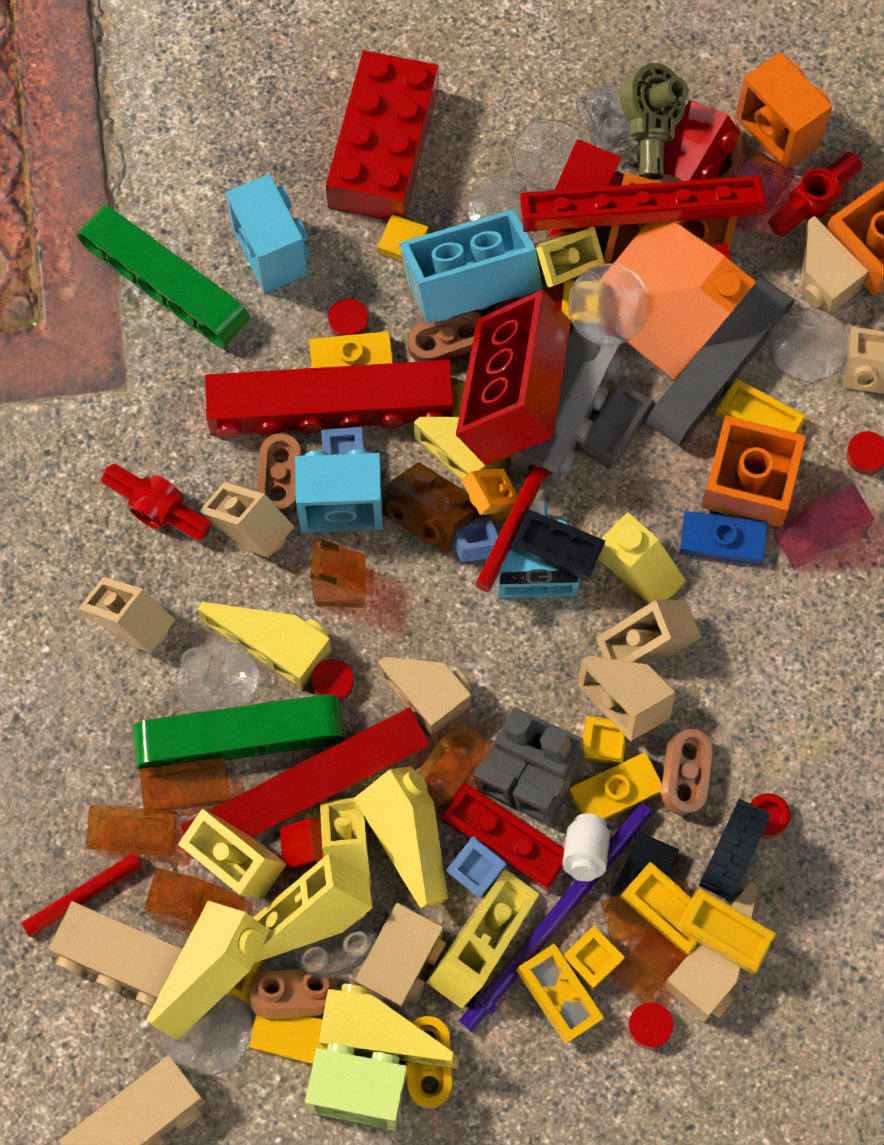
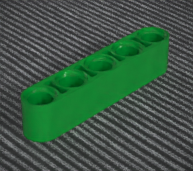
M102 205L76 233L78 240L88 251L218 347L224 348L250 319L247 310L235 298L107 205Z
M316 695L149 719L132 725L136 769L141 771H158L335 745L345 739L339 697L335 695Z

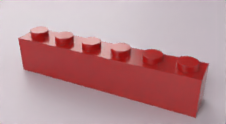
M450 360L205 374L206 420L210 436L217 435L225 439L237 438L244 433H258L263 436H271L282 433V431L299 430L302 433L314 434L326 428L361 426L363 428L364 426L380 425L387 429L402 427L404 424L414 423L419 417H453Z

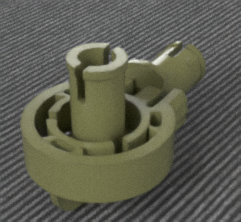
M649 63L632 70L624 78L620 89L621 107L626 119L630 122V136L640 144L639 176L652 180H659L665 176V143L674 141L675 125L681 121L684 115L686 98L688 96L686 82L681 77L678 78L670 68L660 63Z

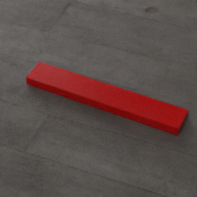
M761 175L520 193L523 232L766 214L767 206Z
M407 707L208 811L253 837L430 744L411 707ZM197 816L180 824L184 834Z

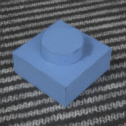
M362 426L321 430L323 451L328 452L330 455L346 454L350 450L364 449Z
M491 518L474 519L456 533L453 545L461 562L488 558L498 537Z
M472 836L446 869V872L480 898L506 866L507 862L475 836Z

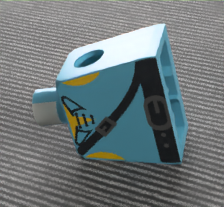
M534 500L529 510L548 517L547 502ZM557 520V521H559V522L564 523V524L567 525L566 521H564V520ZM510 549L500 570L498 598L577 596L579 578Z

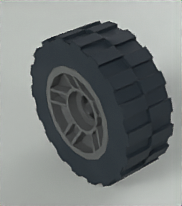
M738 799L698 885L699 887L729 901L732 900L771 813Z

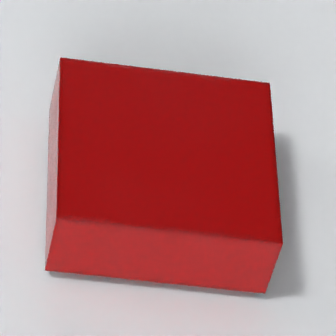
M308 818L280 828L282 860L287 863L283 870L297 871L316 865L323 859L321 819Z

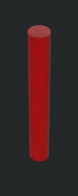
M134 852L21 922L28 936L32 937L64 917L71 901L83 905L142 868Z

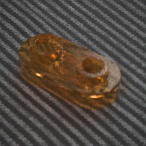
M461 725L448 730L419 769L418 773L424 778L427 784V792L434 801V805L449 803L481 762L484 754V742L479 732L474 728ZM459 745H466L471 751L467 756L461 757L454 750ZM440 778L445 781L446 786L444 789L436 791L430 787L431 781Z

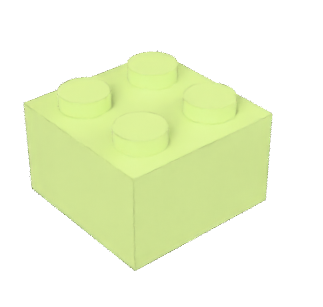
M328 1043L327 1049L316 1048L305 1099L308 1113L396 1131L407 1079V1066L399 1064L400 1058L381 1052H373L372 1059L356 1056L354 1054L355 1048L337 1043Z

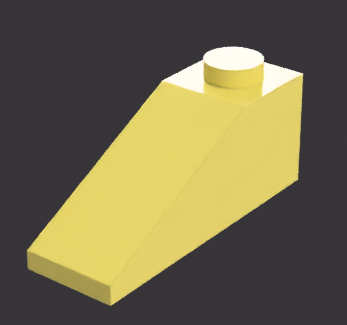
M202 602L197 608L203 623L301 690L310 681L314 668L320 662L326 660L332 652L330 638L327 637L329 632L312 619H308L305 622L292 614Z
M412 766L389 769L358 794L354 800L420 909L441 904L448 899L434 801L427 792V784L424 778L414 771Z
M327 854L253 917L270 931L254 963L343 933L358 919L364 917L373 908L368 875L331 854Z
M504 868L451 943L426 983L462 1009L486 982L539 896V893Z
M208 901L146 1021L171 1039L178 1041L251 970L270 931L244 911Z
M343 984L341 991L328 989L319 1043L325 1049H327L328 1043H337L355 1048L354 1054L372 1057L373 1052H381L400 1058L399 1061L458 1069L459 1059L454 1052L379 999L368 994V988Z

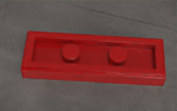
M465 782L440 816L442 822L469 840L472 836H475L507 862L506 865L546 892H548L563 870V847Z

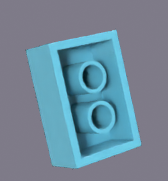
M514 209L399 242L407 282L427 324L435 321H446L453 316L472 310L486 309L493 304L513 298H523L530 293L543 289L536 248L527 232H523V226Z

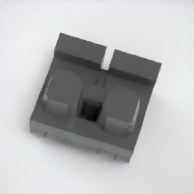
M515 707L494 741V749L485 762L481 761L473 777L479 792L510 807L515 803L518 811L552 826L568 796L567 791L571 783L575 780L582 767L585 751L581 748L584 745L583 738Z

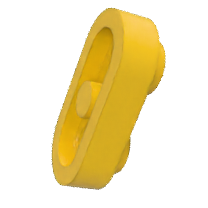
M423 1016L412 1022L425 1033L434 1035L438 1042L450 1049V1034L447 1026L440 1019L432 1016ZM406 1062L408 1093L413 1102L426 1109H433L443 1105L449 1099L452 1092V1069L449 1067ZM432 1078L438 1082L439 1087L435 1093L427 1094L422 1090L421 1085L425 1079Z

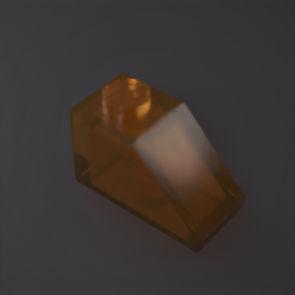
M313 538L310 580L315 606L365 608L366 594H373L374 569H367L366 555L324 539Z
M156 867L144 911L152 921L192 931L208 901L243 911L246 899L200 878Z

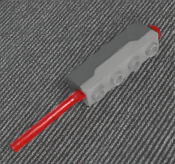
M576 322L568 338L554 437L542 444H536L514 453L511 457L510 470L526 476V479L475 583L476 587L481 591H491L511 549V544L527 509H530L541 484L543 483L555 488L561 475L568 477L577 458V453H574L573 450L577 442L584 444L587 440L593 424L589 417L593 410L600 412L609 390L604 388L608 378L615 380L624 360V357L618 355L621 339L617 338L615 330L608 324H596L589 327Z

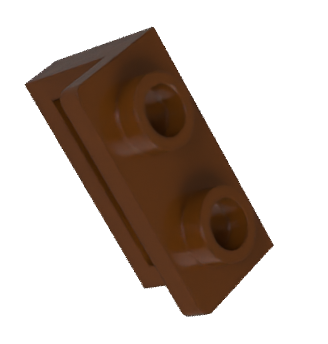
M420 462L389 482L383 506V514L444 554L452 550L456 533L480 516L477 508L471 503L466 490L456 486Z

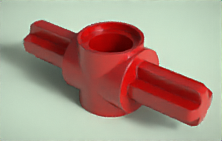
M846 152L827 169L820 167L807 171L803 175L800 184L789 193L790 201L769 218L768 224L772 228V232L776 235L785 236L804 219L809 220L813 216L818 219L825 216L831 204L842 195V186L862 170L863 163L856 153ZM809 191H817L821 193L823 196H813L809 193Z
M111 464L103 472L102 484L128 499L130 512L145 525L155 530H159L161 527L165 529L171 525L195 541H201L209 533L211 522L183 505V494L168 480L158 475L146 476L140 479L117 464Z

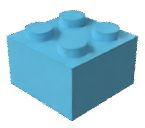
M269 173L226 191L232 230L263 293H268L308 276L306 260L310 259V253L305 243L308 240V236L300 218L293 219L288 210L292 205L284 186L276 187Z
M354 449L346 454L330 455L325 451H310L305 456H295L296 506L301 533L383 530L382 480L379 453H371L365 449Z

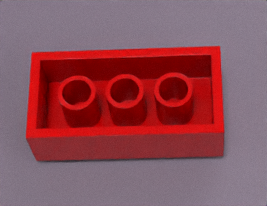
M366 50L362 51L325 185L328 208L389 220L392 214L406 218L439 92V65Z
M543 289L477 319L456 436L485 466L502 458H508L514 453L533 445L542 444L554 437L571 320Z

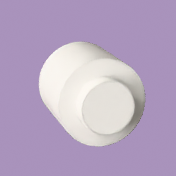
M580 814L573 819L567 828L562 865L563 869L576 880L592 881L595 878L601 877L606 872L610 832L603 818L594 814Z

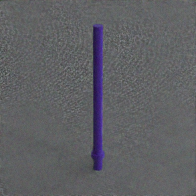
M640 803L609 840L606 871L654 814L644 803ZM601 877L595 878L592 881L575 880L482 993L478 991L472 997L474 1003L458 1021L465 1029L472 1033L488 1013L490 1015L494 1014L498 1009L495 1004L519 976L516 969L538 954Z

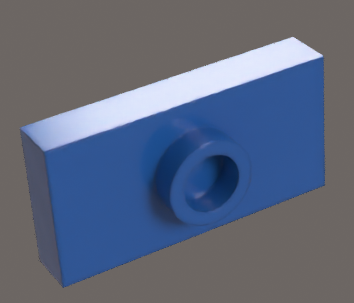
M685 511L679 554L762 565L767 522Z

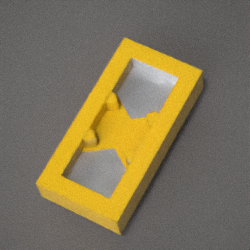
M555 943L516 969L565 1045L604 1019V1016Z

